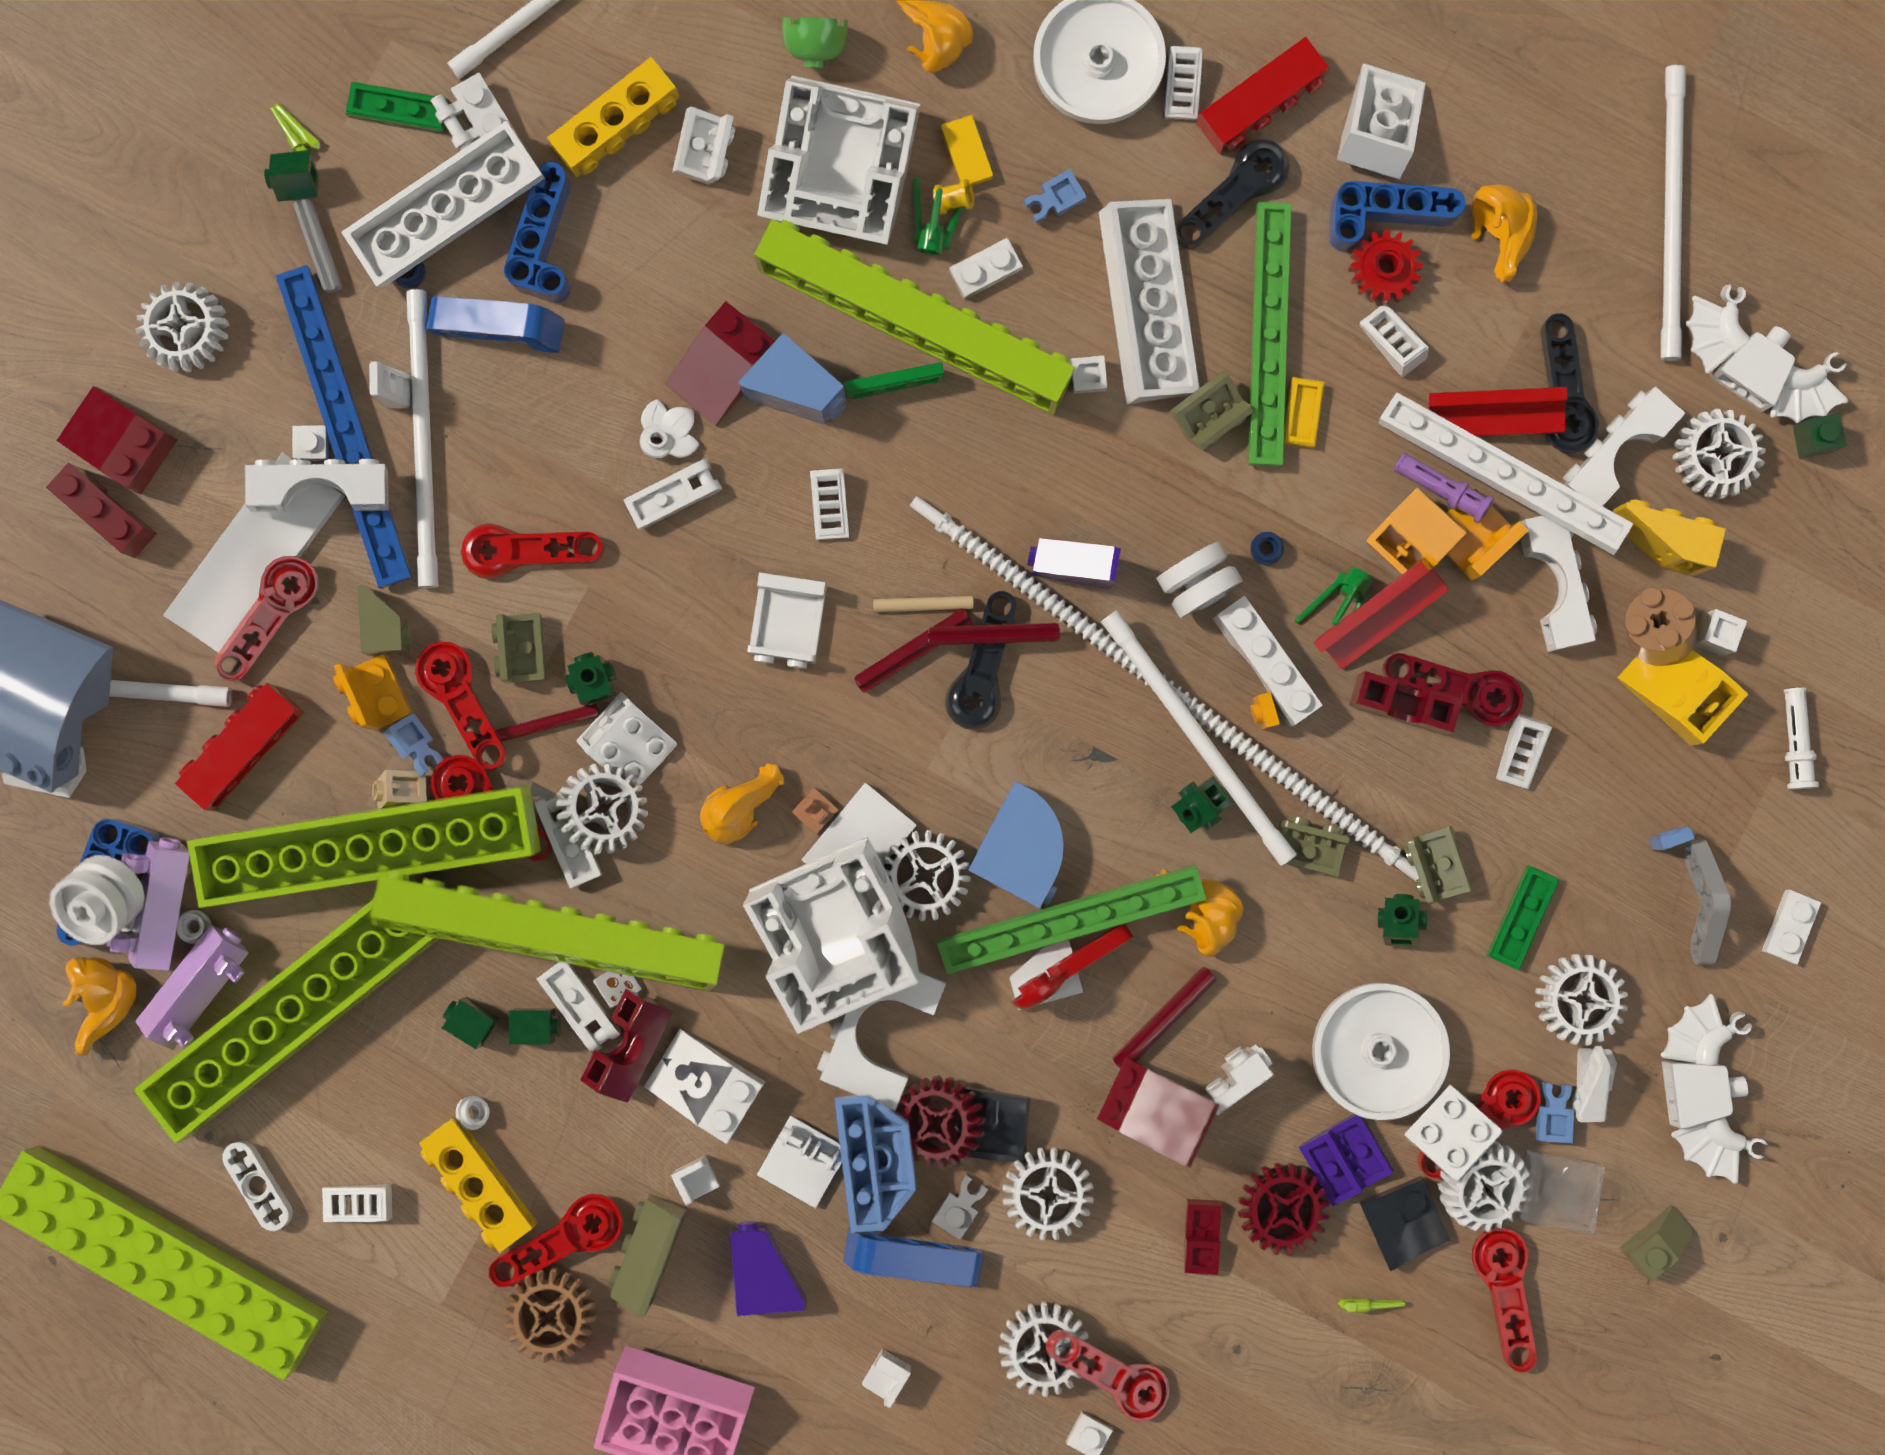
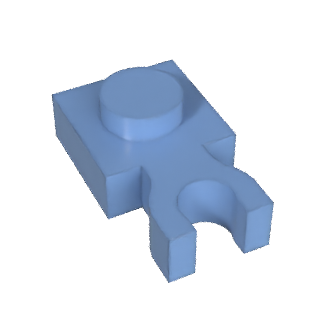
M1071 169L1042 184L1041 190L1044 194L1031 195L1024 199L1023 204L1026 209L1032 205H1039L1041 207V212L1033 215V221L1036 225L1043 221L1051 210H1054L1058 217L1086 201L1087 196Z
M414 713L392 725L384 732V735L403 760L409 756L413 759L414 768L420 777L430 770L425 764L424 759L429 760L434 768L444 760L437 751L428 746L433 738Z
M1542 1082V1093L1546 1099V1106H1539L1536 1118L1535 1139L1545 1142L1573 1143L1574 1109L1566 1108V1102L1571 1096L1572 1085L1561 1084V1094L1554 1097L1552 1094L1553 1084Z

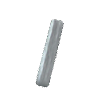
M309 198L296 200L293 206L322 288L326 293L336 292L342 288V284L313 202Z

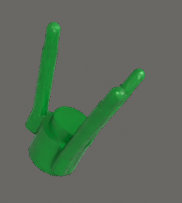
M915 177L913 179L915 222L913 243L918 244L917 251L930 255H942L943 248L949 249L951 236L964 207L955 209L947 230L943 233L944 227L938 225L943 190L938 188L931 222L925 223L924 229H922L920 180L918 177Z
M1351 567L1347 574L1340 572L1336 580L1295 619V622L1297 624L1301 623L1341 586L1340 593L1345 599L1332 620V624L1337 625L1352 601H1357L1355 609L1365 603L1371 594L1369 588L1374 582L1373 578L1357 567Z

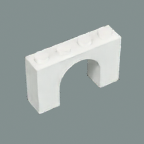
M919 971V983L846 1013L844 1021L837 1019L829 1037L835 1040L831 1053L824 1050L817 1070L822 1071L820 1080L856 1095L869 1094L888 1108L896 1110L908 1080V1075L878 1064L863 1053L857 1041L856 1029L858 1020L868 1007L885 1000L899 1001L934 1015L946 982Z

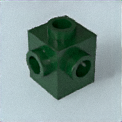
M589 652L575 657V663L567 665L570 673L565 675L567 686L571 694H577L581 705L587 706L616 696L612 681L617 678L611 661L605 662L602 656H594L593 652ZM594 673L593 680L588 682V676Z
M1212 776L1198 786L1193 781L1179 791L1178 794L1181 799L1171 807L1189 832L1193 833L1202 826L1207 831L1222 820L1219 814L1229 807L1233 801L1216 778Z
M1395 894L1393 898H1385V908L1378 909V928H1383L1385 945L1419 947L1420 930L1427 929V910H1421L1420 899H1414V896L1409 894Z

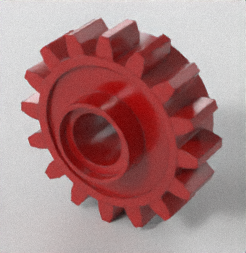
M1385 229L1381 238H1379L1374 231L1368 237L1369 242L1362 239L1357 245L1359 250H1354L1350 258L1356 261L1348 267V271L1355 274L1350 282L1351 284H1358L1360 287L1359 295L1364 293L1369 295V302L1381 299L1382 304L1386 305L1390 298H1393L1396 303L1400 302L1403 298V293L1409 296L1414 290L1412 284L1417 285L1421 280V276L1416 274V272L1423 268V263L1415 262L1421 251H1411L1410 247L1414 241L1410 239L1405 243L1402 242V232H1398L1392 238L1390 237L1389 229ZM1378 263H1388L1392 268V273L1382 272Z

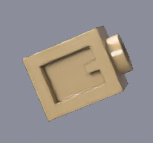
M385 770L377 781L373 783V800L377 801L378 808L427 801L425 774L420 777L416 771Z

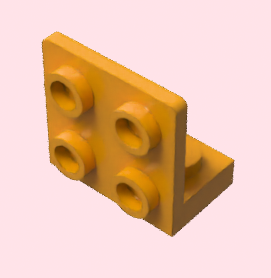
M1492 505L1479 524L1474 522V517L1458 508L1450 509L1447 514L1467 533L1446 555L1472 581L1483 575L1529 530L1521 521L1510 525Z
M386 654L379 655L355 667L342 663L334 665L337 675L333 676L334 682L341 694L346 693L350 702L347 711L355 725L359 724L361 728L379 731L413 713Z

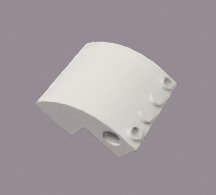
M792 75L785 82L775 144L768 149L757 216L778 221L787 220L796 225L888 244L905 183L921 104Z
M868 837L749 889V894L743 907L773 959L765 977L797 1034L919 983L916 952L905 914L890 878Z

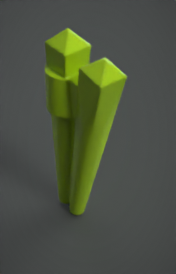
M279 103L275 107L270 108L288 137L287 141L293 151L306 150L305 147L308 145L313 151L320 149L319 141Z
M1341 1298L1337 1303L1346 1311L1354 1313H1367L1375 1309L1405 1307V1302L1402 1300Z

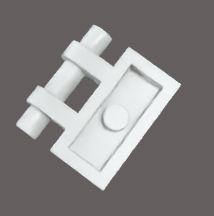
M479 72L451 88V92L457 100L454 103L448 104L442 94L431 99L437 111L435 115L439 122L444 123L453 137L451 141L456 149L463 150L472 144L473 141L482 137L505 120L510 124ZM462 112L465 113L472 125V128L464 131L456 118Z

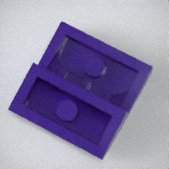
M1356 1114L1336 1123L1299 1146L1314 1175L1319 1179V1184L1325 1188V1194L1332 1206L1362 1193L1363 1188L1394 1172L1364 1117Z

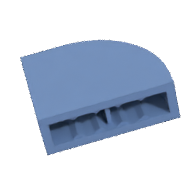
M1015 781L968 871L1037 908H1040L1042 903L1049 905L1057 890V887L1052 884L1060 870L1063 858L1061 827L1049 804L1035 791Z

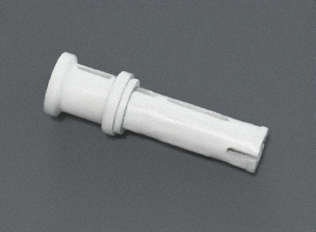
M1807 688L1784 689L1789 752L1786 753L1785 761L1789 762L1790 783L1787 784V789L1789 790L1819 787V782L1815 781L1814 760L1817 759V754H1815L1814 750H1811L1806 699Z

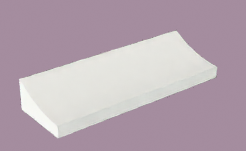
M505 120L341 233L376 287L381 290L535 186L545 177L516 131Z
M1171 199L1110 202L1098 213L1126 403L1128 405L1152 400L1190 396L1199 389Z
M282 452L276 460V465H290V460L293 459ZM313 485L299 491L290 501L286 512H251L244 504L163 616L219 653L257 600L261 576L265 567L274 559L282 556H297L300 558L345 496L331 486Z

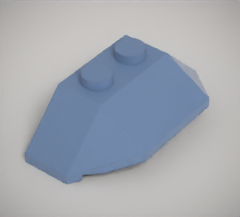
M869 1094L835 1097L851 1233L885 1230L917 1189L909 1121Z

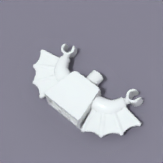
M1725 285L1722 288L1721 298L1727 303L1726 307L1723 308L1698 296L1692 297L1694 311L1690 320L1686 322V326L1690 328L1693 336L1691 352L1700 357L1705 373L1709 374L1716 369L1710 377L1761 412L1772 407L1770 412L1771 418L1788 417L1796 423H1800L1801 420L1810 416H1827V413L1835 405L1848 402V398L1826 378L1827 373H1837L1846 367V363L1838 369L1830 365L1831 358L1840 353L1835 352L1828 355L1823 365L1818 364L1811 369L1804 370L1794 367L1795 357L1783 349L1791 337L1785 329L1774 326L1767 337L1758 332L1750 337L1739 325V309L1736 308L1737 303L1743 301L1746 296V291L1743 287H1738L1735 299H1731L1729 296L1731 285Z
M1709 994L1701 1004L1693 1007L1685 1006L1681 1020L1667 1029L1668 1044L1661 1053V1057L1678 1060L1662 1061L1669 1123L1680 1128L1672 1132L1671 1136L1681 1144L1686 1161L1690 1160L1699 1164L1709 1178L1711 1176H1724L1732 1181L1733 1184H1737L1739 1151L1747 1150L1750 1156L1761 1159L1764 1156L1754 1154L1752 1152V1145L1755 1142L1768 1144L1760 1138L1746 1140L1745 1136L1735 1133L1730 1129L1725 1116L1731 1115L1733 1112L1731 1098L1747 1096L1748 1085L1743 1076L1729 1078L1727 1067L1719 1065L1718 1059L1721 1047L1732 1039V1034H1748L1751 1031L1752 1025L1748 1023L1742 1028L1735 1026L1736 1021L1746 1015L1741 1011L1731 1015L1729 1025H1723L1715 998L1712 994Z

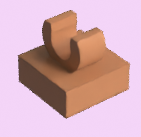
M813 788L795 807L792 813L817 835L839 809L817 789Z

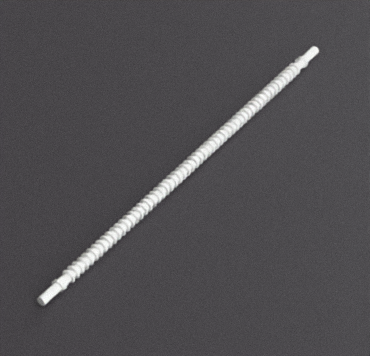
M918 495L915 497L910 507L936 525L935 530L951 536V542L958 541L960 543L959 548L966 547L967 554L971 552L975 554V560L981 558L983 560L982 565L989 564L990 571L995 569L998 571V577L1002 575L1006 577L1005 582L1012 581L1014 583L1013 588L1020 587L1021 594L1025 592L1029 594V600L1035 598L1037 600L1036 605L1043 604L1045 606L1044 611L1049 609L1052 611V617L1056 615L1060 617V623L1066 621L1068 623L1067 628L1074 627L1076 629L1075 634L1080 632L1083 634V640L1087 638L1091 640V646L1097 644L1099 646L1098 651L1105 650L1107 652L1106 657L1111 655L1114 657V663L1118 661L1122 663V669L1128 667L1130 669L1129 674L1136 673L1138 675L1137 680L1144 679L1122 647L1111 640L1110 634L1107 636L1103 634V628L1098 630L1095 628L1096 623H1088V617L1081 618L1080 611L1073 612L1072 605L1067 607L1064 605L1065 600H1057V594L1050 595V589H1042L1041 582L1036 584L1033 582L1034 577L1027 578L1026 571L1019 572V566H1011L1010 559L1005 561L1003 560V554L996 555L995 548L988 549L987 542L982 544L979 542V536L976 538L972 537V531L965 532V526L961 525L959 527L949 514L945 513L943 515ZM1145 680L1144 685H1145V686H1148L1149 684H1148L1147 681ZM1173 680L1168 682L1193 717L1200 721L1199 725L1207 726V732L1214 731L1215 738L1221 736L1223 738L1222 743L1229 742L1231 744L1230 749L1237 748L1238 755L1245 754L1246 761L1250 759L1254 761V767L1260 765L1262 767L1261 772L1268 771L1270 773L1269 778L1276 777L1277 784L1281 782L1285 784V790L1291 788L1293 790L1292 795L1299 794L1301 796L1300 801L1307 800L1308 807H1316V813L1322 811L1324 813L1323 818L1327 819L1330 817L1332 819L1331 824L1338 823L1340 825L1339 828L1347 830V836L1354 835L1355 842L1361 840L1364 848L1369 846L1371 848L1370 853H1378L1388 866L1393 864L1414 881L1419 879L1415 866H1411L1408 859L1400 854L1401 849L1385 843L1384 836L1378 838L1376 836L1377 831L1373 830L1370 832L1368 830L1369 825L1362 826L1360 824L1361 819H1353V813L1347 815L1345 807L1339 809L1336 801L1331 803L1329 796L1323 797L1321 790L1315 791L1313 789V784L1308 786L1305 778L1300 780L1297 772L1292 774L1290 767L1284 768L1282 766V761L1277 763L1274 760V755L1269 757L1266 749L1261 751L1259 744L1253 745L1251 743V738L1246 740L1243 737V732L1238 734L1235 731V726L1230 728L1227 720L1222 722L1220 715L1214 716L1212 714V709L1205 710L1204 703L1201 705L1197 704L1196 697L1191 699L1189 698V692H1181V686L1174 687Z

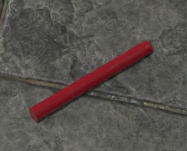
M595 703L504 727L496 731L502 742L598 717L599 711ZM478 734L480 742L492 738L491 734L487 738L482 734ZM475 742V743H474L475 747H476L480 742Z

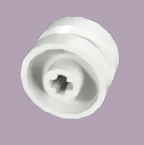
M1216 541L1192 554L1156 578L1164 593L1171 594L1186 587L1187 590L1174 598L1172 603L1180 619L1198 609L1201 611L1225 597L1228 591L1243 582L1235 566H1228L1216 573L1213 572V569L1225 562L1228 556L1220 541Z
M95 855L85 859L71 874L64 877L54 887L50 894L49 904L53 917L59 926L72 938L86 944L101 945L113 939L125 925L138 915L144 907L145 894L142 884L135 873L124 863L109 856Z

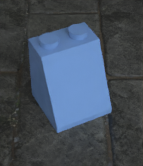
M784 333L738 382L743 396L748 401L825 424L829 418L834 421L846 408L844 404L846 401L844 386Z

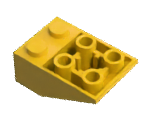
M1630 500V503L1627 502L1611 510L1633 523L1626 536L1661 568L1691 576L1716 568L1726 529L1715 526L1716 522L1714 520L1696 517L1695 520L1682 517L1683 513L1674 509L1664 508L1662 511L1651 509L1650 503L1641 500Z
M1693 650L1686 658L1680 661L1678 659L1664 666L1650 665L1635 657L1617 677L1625 687L1690 746L1704 744L1748 696V693L1724 671Z

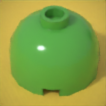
M791 17L782 18L783 43L787 51L794 58L804 60V67L824 68V61L836 59L846 46L848 35L847 20L839 21V26H837V19L799 17V20H794V24H791Z

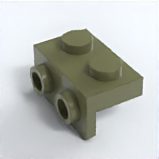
M1224 371L1170 410L1187 441L1201 450L1217 443L1223 434L1231 428L1241 425L1246 420V417L1254 412L1252 406L1240 396L1229 374Z
M542 614L496 615V623L491 625L493 643H498L499 656L494 657L496 676H500L501 682L506 684L546 681Z
M1291 816L1290 821H1280L1278 830L1297 854L1286 864L1338 877L1345 846L1350 843L1351 837L1342 835L1344 829L1326 824L1323 825L1322 830L1310 827L1311 820Z
M1452 826L1421 834L1407 840L1406 856L1409 864L1416 868L1419 879H1416V886L1420 896L1426 898L1428 905L1438 900L1473 890Z

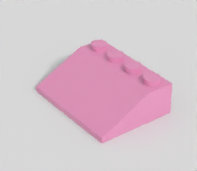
M625 1345L613 1375L593 1448L614 1455H734L755 1387Z

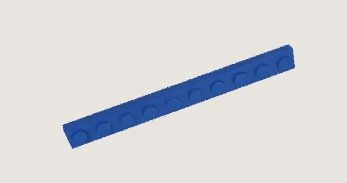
M305 265L275 275L335 458L344 460L345 464H359L361 459H373L311 268ZM390 507L389 510L354 511L353 509L378 587L383 589L413 579Z

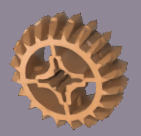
M557 1268L551 1270L549 1278L544 1269L537 1272V1280L534 1276L527 1275L524 1278L526 1286L522 1283H517L514 1286V1290L518 1295L510 1294L507 1298V1302L514 1307L506 1308L503 1314L513 1319L506 1322L504 1327L507 1330L515 1329L516 1331L509 1337L510 1342H515L518 1339L522 1341L517 1349L518 1352L522 1353L527 1347L531 1349L529 1354L530 1360H534L540 1352L542 1353L543 1363H547L550 1360L551 1353H553L555 1360L560 1362L564 1358V1351L568 1356H574L576 1354L575 1346L583 1348L587 1343L583 1336H591L594 1330L587 1324L595 1323L597 1316L587 1313V1311L594 1309L596 1302H585L584 1299L591 1294V1290L589 1288L582 1292L578 1290L583 1282L581 1278H578L573 1284L568 1282L571 1278V1272L569 1271L565 1272L562 1279L558 1278L559 1271ZM551 1289L562 1294L555 1300H548L542 1295L538 1297L534 1292ZM569 1301L572 1302L576 1311L575 1329L570 1325L571 1321L565 1314V1306ZM526 1303L531 1306L529 1310L536 1319L535 1325L531 1330L527 1326L524 1315ZM557 1304H560V1307L555 1312L556 1316L547 1321L544 1326H540L545 1319L544 1315L551 1309L553 1310ZM545 1331H553L557 1335L563 1334L566 1338L558 1341H547L539 1338V1336Z

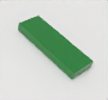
M351 81L345 112L348 117L445 134L446 125L440 123L435 115L437 111L431 102V99L435 96ZM445 98L446 102L451 104L450 100Z
M942 362L844 381L847 400L943 382L944 370Z
M1530 865L1526 866L1486 954L1487 957L1515 970H1520L1560 879Z

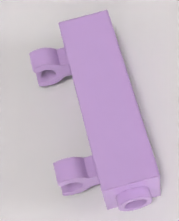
M160 838L159 842L148 841L146 856L129 853L122 854V863L134 873H143L141 884L145 894L144 907L135 917L132 935L118 933L107 942V946L110 947L111 952H129L128 960L134 968L169 970L189 861V851L181 844L180 840Z
M212 924L208 927L135 1021L147 1039L171 1050H174L178 1044L183 1049L188 1046L193 1039L189 1029L230 978L232 982L237 983L244 974V970L239 965L248 955V951L241 944L243 938L237 932L228 927L222 930Z

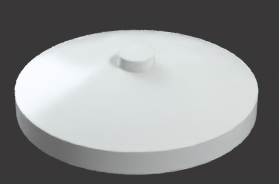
M1064 0L1060 2L1042 22L1036 36L1033 52L1035 77L1047 100L1066 116L1091 124L1114 123L1126 119L1141 110L1157 91L1163 76L1166 60L1164 38L1157 22L1148 10L1135 0Z
M1370 983L1344 992L1326 1008L1315 1029L1312 1056L1318 1079L1335 1102L1350 1112L1365 1118L1390 1120L1414 1113L1435 1096L1447 1074L1450 1045L1443 1021L1436 1010L1423 997L1398 985Z

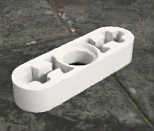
M245 1140L237 1141L227 1146L222 1156L223 1164L260 1225L269 1231H277L288 1225L293 1216L292 1206L256 1147L251 1142ZM235 1149L239 1152L245 1150L248 1155L244 1158L246 1166L250 1168L255 1165L257 1170L243 1177L241 1172L246 1171L247 1168L243 1162H234L233 1157L237 1155ZM253 1176H260L266 1182V1190L262 1195L252 1193L249 1188V1182ZM273 1194L275 1198L268 1202L274 1210L278 1208L282 1210L283 1214L279 1216L280 1223L277 1219L272 1221L269 1219L268 1215L272 1212L268 1203L260 1206L259 1201Z

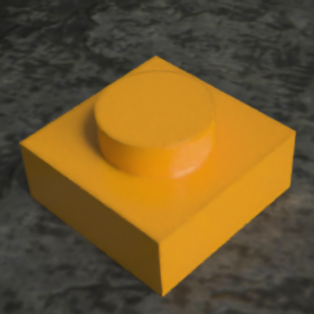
M1271 692L1253 697L1254 704L1250 705L1255 724L1260 723L1262 730L1279 725Z

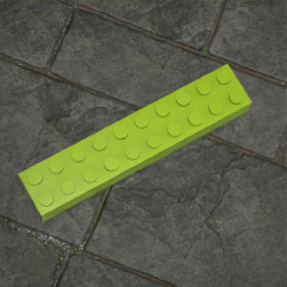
M773 219L771 220L754 253L760 273L1054 416L1071 382L1075 366L1070 364L1071 360L1057 352H1053L1050 355L1040 350L1041 346L1029 338L1023 337L1022 340H1019L1009 335L1011 331L998 323L989 325L979 320L980 316L970 309L962 308L960 311L950 306V301L939 294L932 293L929 296L919 291L920 287L908 279L903 278L901 281L890 277V272L882 266L872 264L870 267L860 262L859 256L846 249H842L839 252L829 247L830 243L818 235L812 234L810 238L800 233V228L787 220H782L781 223Z
M530 784L215 834L187 841L199 908L379 880V876L388 877L389 872L411 875L531 856L541 851Z
M389 872L388 877L379 876L370 914L373 926L705 991H711L717 984L724 944L716 943L717 937L711 935L697 934L696 938L683 936L684 931L676 928L663 927V931L649 929L650 924L630 920L629 925L615 923L616 917L610 915L596 914L595 918L581 916L582 911L579 909L562 907L561 912L547 909V903L535 900H527L526 905L514 903V897L505 894L493 893L492 898L479 896V890L470 887L459 886L458 891L445 889L444 883L424 879L423 884L410 882V877L407 875Z
M407 875L410 877V882L419 883L414 875ZM373 899L137 1086L134 1092L175 1144L189 1139L438 941L439 938L373 926L370 919Z
M40 1146L22 1150L0 1188V1219L283 1381L296 1371L329 1311Z

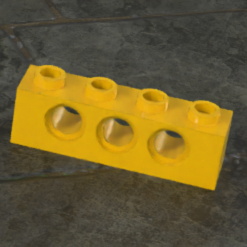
M650 57L549 135L547 139L553 150L576 178L582 173L587 175L598 166V161L608 153L612 155L618 152L624 146V141L635 133L637 135L645 131L651 123L650 120L659 113L666 114L676 105V100L679 99L677 89L654 59ZM639 95L650 97L644 105L634 104L635 98ZM614 115L624 117L623 121L618 125L612 126L608 124V120ZM595 135L598 138L593 145L585 146L582 144L586 136Z
M456 1116L419 1142V1145L422 1147L420 1153L429 1166H436L443 1176L441 1178L443 1186L450 1194L453 1195L455 1193L463 1203L461 1209L464 1215L471 1222H477L483 1230L481 1237L489 1248H496L501 1253L538 1224L472 1132L464 1129L458 1123ZM451 1150H457L462 1154V1166L457 1167L451 1164L449 1161V1152ZM471 1177L479 1178L482 1181L484 1188L481 1194H476L470 1190L469 1179ZM490 1205H498L502 1208L504 1212L503 1220L496 1221L490 1217Z

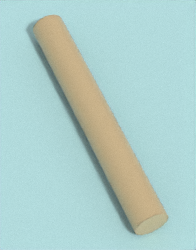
M973 596L873 599L874 612L973 609Z

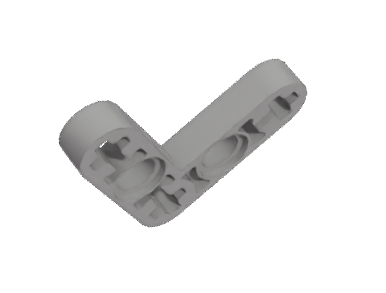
M1705 839L1690 840L1684 844V861L1701 902L1691 938V956L1696 965L1715 964L1730 914L1731 901L1728 889L1708 842Z

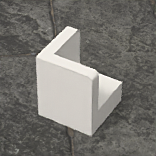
M1717 609L1705 612L1701 615L1697 626L1695 646L1720 656L1735 653L1747 621Z
M706 1155L676 1169L671 1175L686 1206L693 1203L696 1198L720 1186Z
M882 1348L863 1379L862 1385L882 1397L884 1405L890 1408L911 1374V1365Z

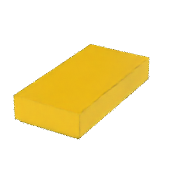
M969 115L942 124L941 131L959 182L962 179H968L971 186L992 180L993 173L973 116Z
M1296 377L1290 379L1284 419V444L1315 448L1325 382Z

